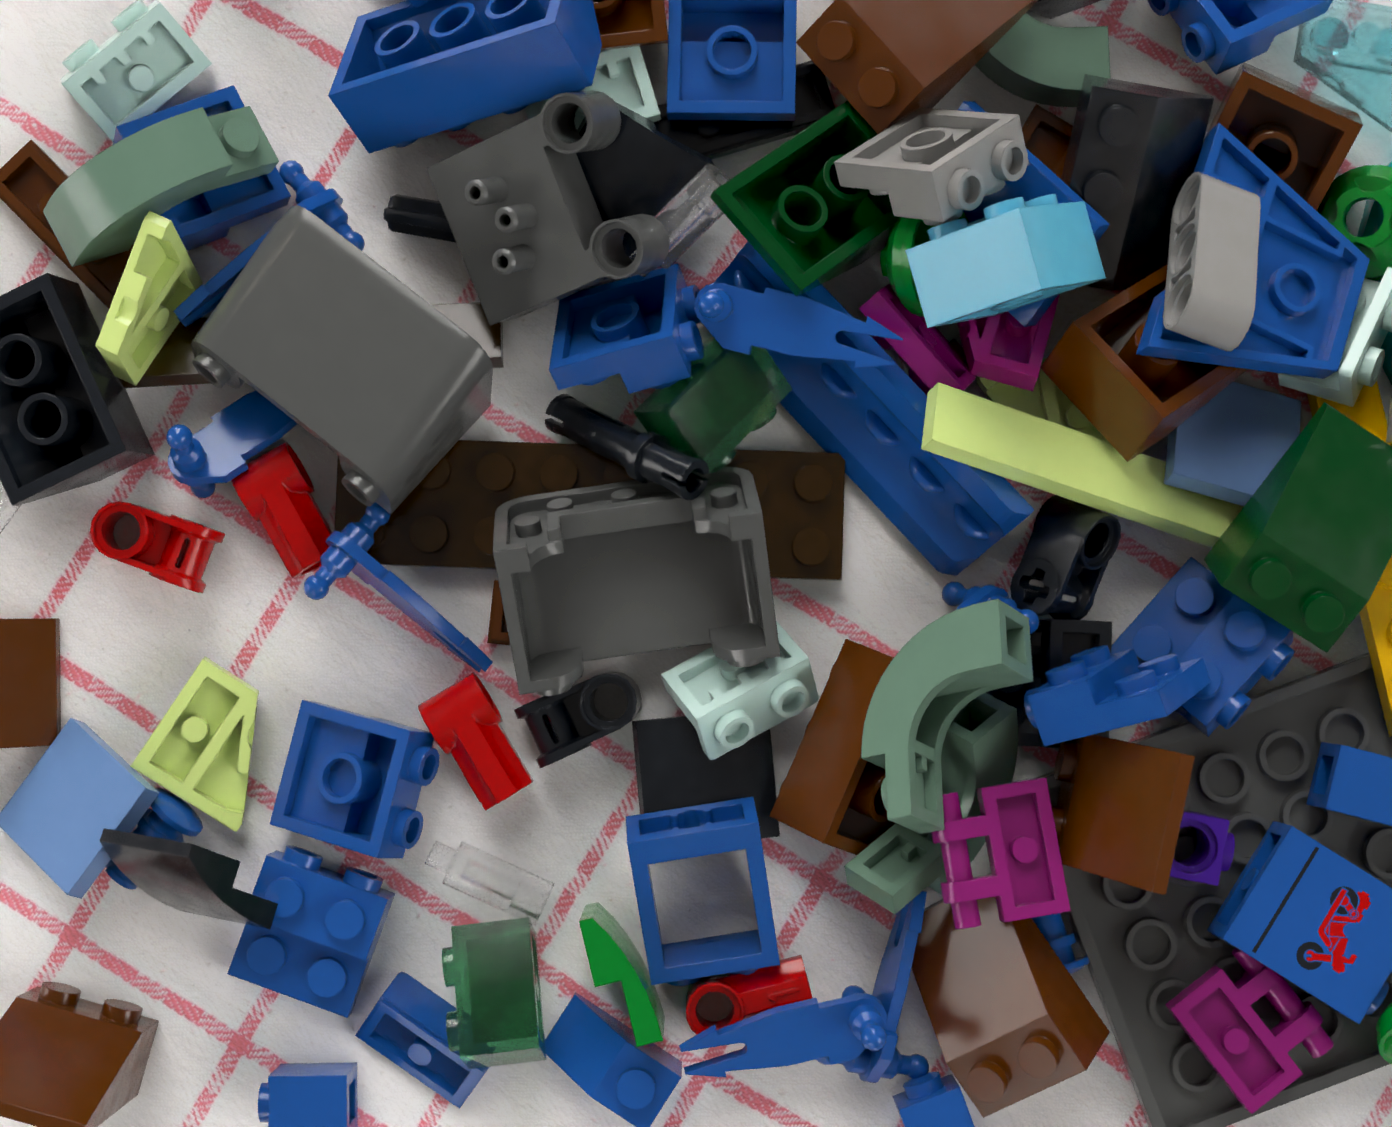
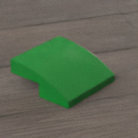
M599 902L586 905L579 923L594 986L598 987L621 981L637 1047L663 1041L664 1012L656 987L651 985L649 971L639 951L620 924Z

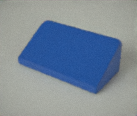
M405 972L397 974L355 1035L459 1109L487 1072L503 1046L500 1038Z

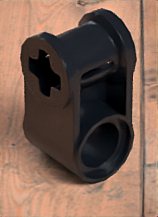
M1058 495L1050 497L1041 506L1036 516L1032 535L1019 567L1012 577L1010 586L1011 598L1016 602L1017 608L1032 610L1038 617L1048 614L1053 619L1081 620L1085 617L1093 606L1095 594L1108 562L1118 548L1121 538V526L1118 519L1099 509ZM1032 579L1042 581L1044 587L1030 585L1029 581ZM1064 594L1076 597V601L1062 600V596Z
M612 671L594 676L572 686L565 693L538 698L515 709L514 712L517 719H525L540 752L536 761L539 768H543L591 746V742L627 725L638 714L642 698L638 685L631 677L624 673ZM604 683L617 684L626 693L628 704L623 716L615 719L606 718L596 709L594 702L595 693Z

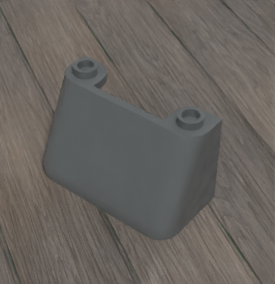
M298 205L292 206L273 225L191 343L194 355L192 364L208 382L217 388H222L226 383L234 388H240L246 382L339 456L340 465L346 474L341 481L351 495L366 506H372L376 502L390 514L396 510L491 405L493 365L482 346L462 328L319 217Z
M738 467L713 468L706 475L692 471L701 477L709 479L704 491L693 500H685L655 482L647 481V483H641L637 480L528 495L512 499L500 505L495 511L493 556L519 695L537 693L543 696H555L567 692L572 688L573 683L582 677L585 661L707 643L712 644L716 657L727 661L735 667H751L763 662L766 658L780 657L763 514L753 474L749 470Z

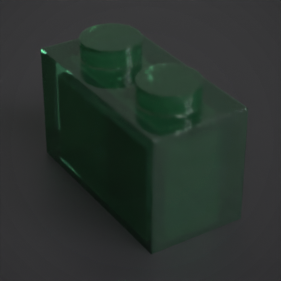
M711 335L703 343L704 358L692 361L691 377L679 380L667 388L656 389L633 413L648 434L649 431H655L663 435L675 449L705 461L709 466L710 473L722 469L733 460L737 453L735 447L750 432L762 428L775 417L777 413L776 406L787 396L792 387L766 349L752 346L750 355L723 349Z
M529 917L451 926L452 947L442 949L446 987L455 986L457 1011L447 1012L446 1032L450 1052L459 1051L460 1059L468 1069L546 1060L536 931Z

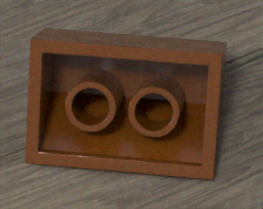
M845 639L814 714L806 727L804 737L789 772L780 787L779 795L770 813V817L824 844L855 855L862 852L895 824L887 820V810L884 807L881 796V784L886 777L885 769L861 758L862 734L868 706L881 676L894 657Z

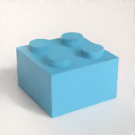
M1056 194L1041 196L1024 202L1023 197L998 202L983 209L985 218L967 223L966 218L937 225L927 230L930 241L905 250L927 328L996 316L1106 278L1085 202L1058 204Z

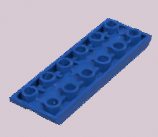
M749 242L744 245L730 265L714 282L764 293L767 287L794 294ZM822 284L799 295L850 315ZM840 331L836 335V340L840 344L895 362L870 335ZM752 346L750 355L731 351L826 453H839L845 460V473L938 572L957 576L1034 511L1033 507L1004 477L921 449L927 395L898 364L854 368L855 361L791 356Z

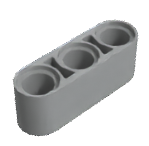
M1194 172L1186 180L1177 196L1171 218L1163 325L1166 329L1226 352L1233 351L1242 342L1250 328L1256 302L1261 210L1260 197L1257 194L1201 172Z

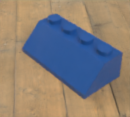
M405 0L358 16L328 96L370 154L393 146L397 148L406 147L419 138L445 130L458 131L469 126L474 121L500 113L514 114L530 104L552 98L557 94L582 91L585 87L592 86L602 47L593 0H431L419 8H416L409 0Z

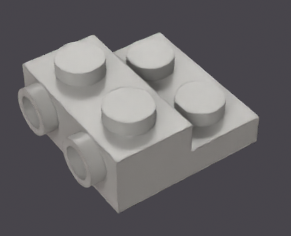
M919 108L839 158L834 164L840 186L869 189L870 194L877 196L889 195L894 216L921 219L926 225L937 226L957 220L962 216L963 210L971 211L976 209L981 204L984 196L996 193L1004 188L1005 181L1019 180L1025 173L1029 160L1019 115Z

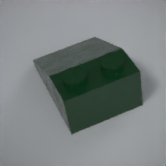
M848 100L716 188L710 196L713 202L796 297L862 264L883 249L887 244L889 231L895 227L900 217L893 215L889 195L877 196L870 194L869 189L840 186L834 162L878 135Z
M1324 402L1204 558V561L1220 585L1327 653L1367 604L1392 556V446Z

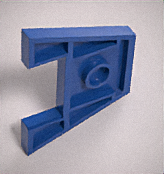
M1218 123L1206 133L1194 172L1204 173L1255 193L1260 197L1256 302L1250 328L1239 346L1229 352L1170 331L1163 325L1164 290L1153 299L1136 355L1324 379L1339 369L1370 259L1223 125Z

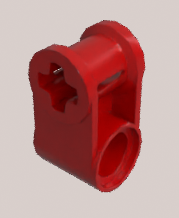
M120 501L106 504L99 509L92 519L90 528L93 544L105 556L149 572V575L165 582L202 594L206 587L202 577L214 545L222 543L225 537L223 532L173 514L168 516L143 506ZM131 514L139 522L140 536L133 546L128 549H122L114 539V527L119 519Z

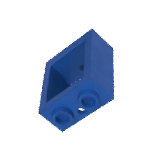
M754 797L626 816L627 846L651 985L668 983L673 986H686L699 981L702 977L726 973L750 975L759 968L780 965ZM746 849L758 929L662 944L649 864Z

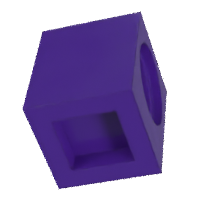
M1184 810L1180 829L1188 826L1191 827L1196 835L1197 845L1194 853L1189 858L1182 861L1173 859L1170 877L1218 886L1221 871L1227 872L1234 856V835L1228 833L1230 820Z

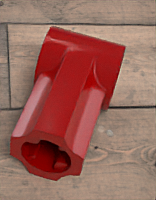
M285 442L248 462L247 466L249 469L231 481L250 515L257 522H262L291 577L298 578L321 567L320 557L328 548L326 540L332 534V531L311 494L315 490L305 467L290 444Z
M474 672L418 705L420 714L432 736L446 754H452L485 811L534 781L500 725L503 719L497 706Z
M797 955L780 960V965L759 968L750 975L726 973L702 977L699 981L691 984L686 995V1019L691 1030L697 1035L714 1024L718 1030L771 1008L811 999L812 994L802 956ZM709 992H720L731 999L733 1007L726 1018L720 1021H709L704 1019L696 1009L699 999Z

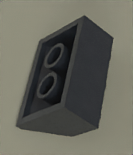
M1088 74L1084 75L1061 180L1111 224L1096 243L1106 278L1084 286L1111 291L1126 290L1168 264L1173 207L1182 186L1194 173L1214 101L1212 96Z
M50 273L41 275L0 296V480L12 506H19L101 481L155 455L126 389L122 386L118 377L114 376L95 346L100 330L79 283Z

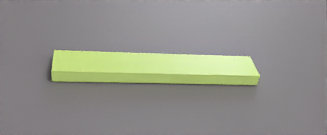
M939 382L927 393L922 450L1213 548L1244 507L1164 484L1166 462L1140 453L1127 462L1108 441Z

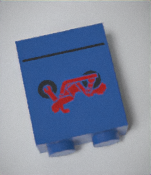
M1273 821L1210 923L1207 931L1324 1002L1337 1013L1360 1024L1365 1014L1370 1015L1380 1007L1389 989V982L1386 980L1392 971V888L1295 827Z

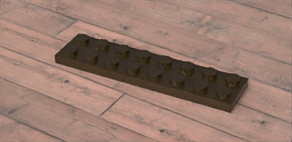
M459 440L396 510L390 514L388 522L376 530L373 534L374 544L367 553L381 565L496 569L493 556L494 519L496 509L503 503L528 495L635 479L628 476L623 466L579 444ZM674 447L689 456L705 461L709 469L738 467L749 470L753 474L763 514L771 578L842 580L845 460L839 453ZM338 456L335 531L342 532L349 522H359L364 516L367 506L351 495L342 484L341 480L346 474L340 465Z

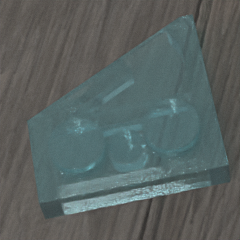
M1333 0L1326 13L1299 25L1293 62L1392 132V7L1355 0Z

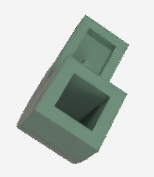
M1025 13L975 66L995 84L1025 100L1056 107H1077L1085 74L1111 78L1108 26L1056 27L1042 23Z
M250 106L207 116L204 108L201 107L146 127L94 156L73 172L56 189L46 204L43 213L72 267L129 251L149 211L161 215L181 202L204 192L269 174L278 164L279 160Z
M1000 599L957 609L930 623L913 636L886 668L868 706L862 734L861 758L885 769L886 777L881 784V796L884 807L887 810V820L920 834L945 830L941 754L945 736L957 714L973 699L988 691L1033 682L1029 618Z
M987 693L973 699L957 714L947 731L942 747L941 771L943 794L958 792L962 818L981 815L976 788L1012 783L1018 753L1017 709ZM897 823L844 866L849 886L893 914L898 913L927 887L942 895L941 883L947 881L940 843L933 844L932 832L920 834ZM985 836L966 839L970 863L983 847Z

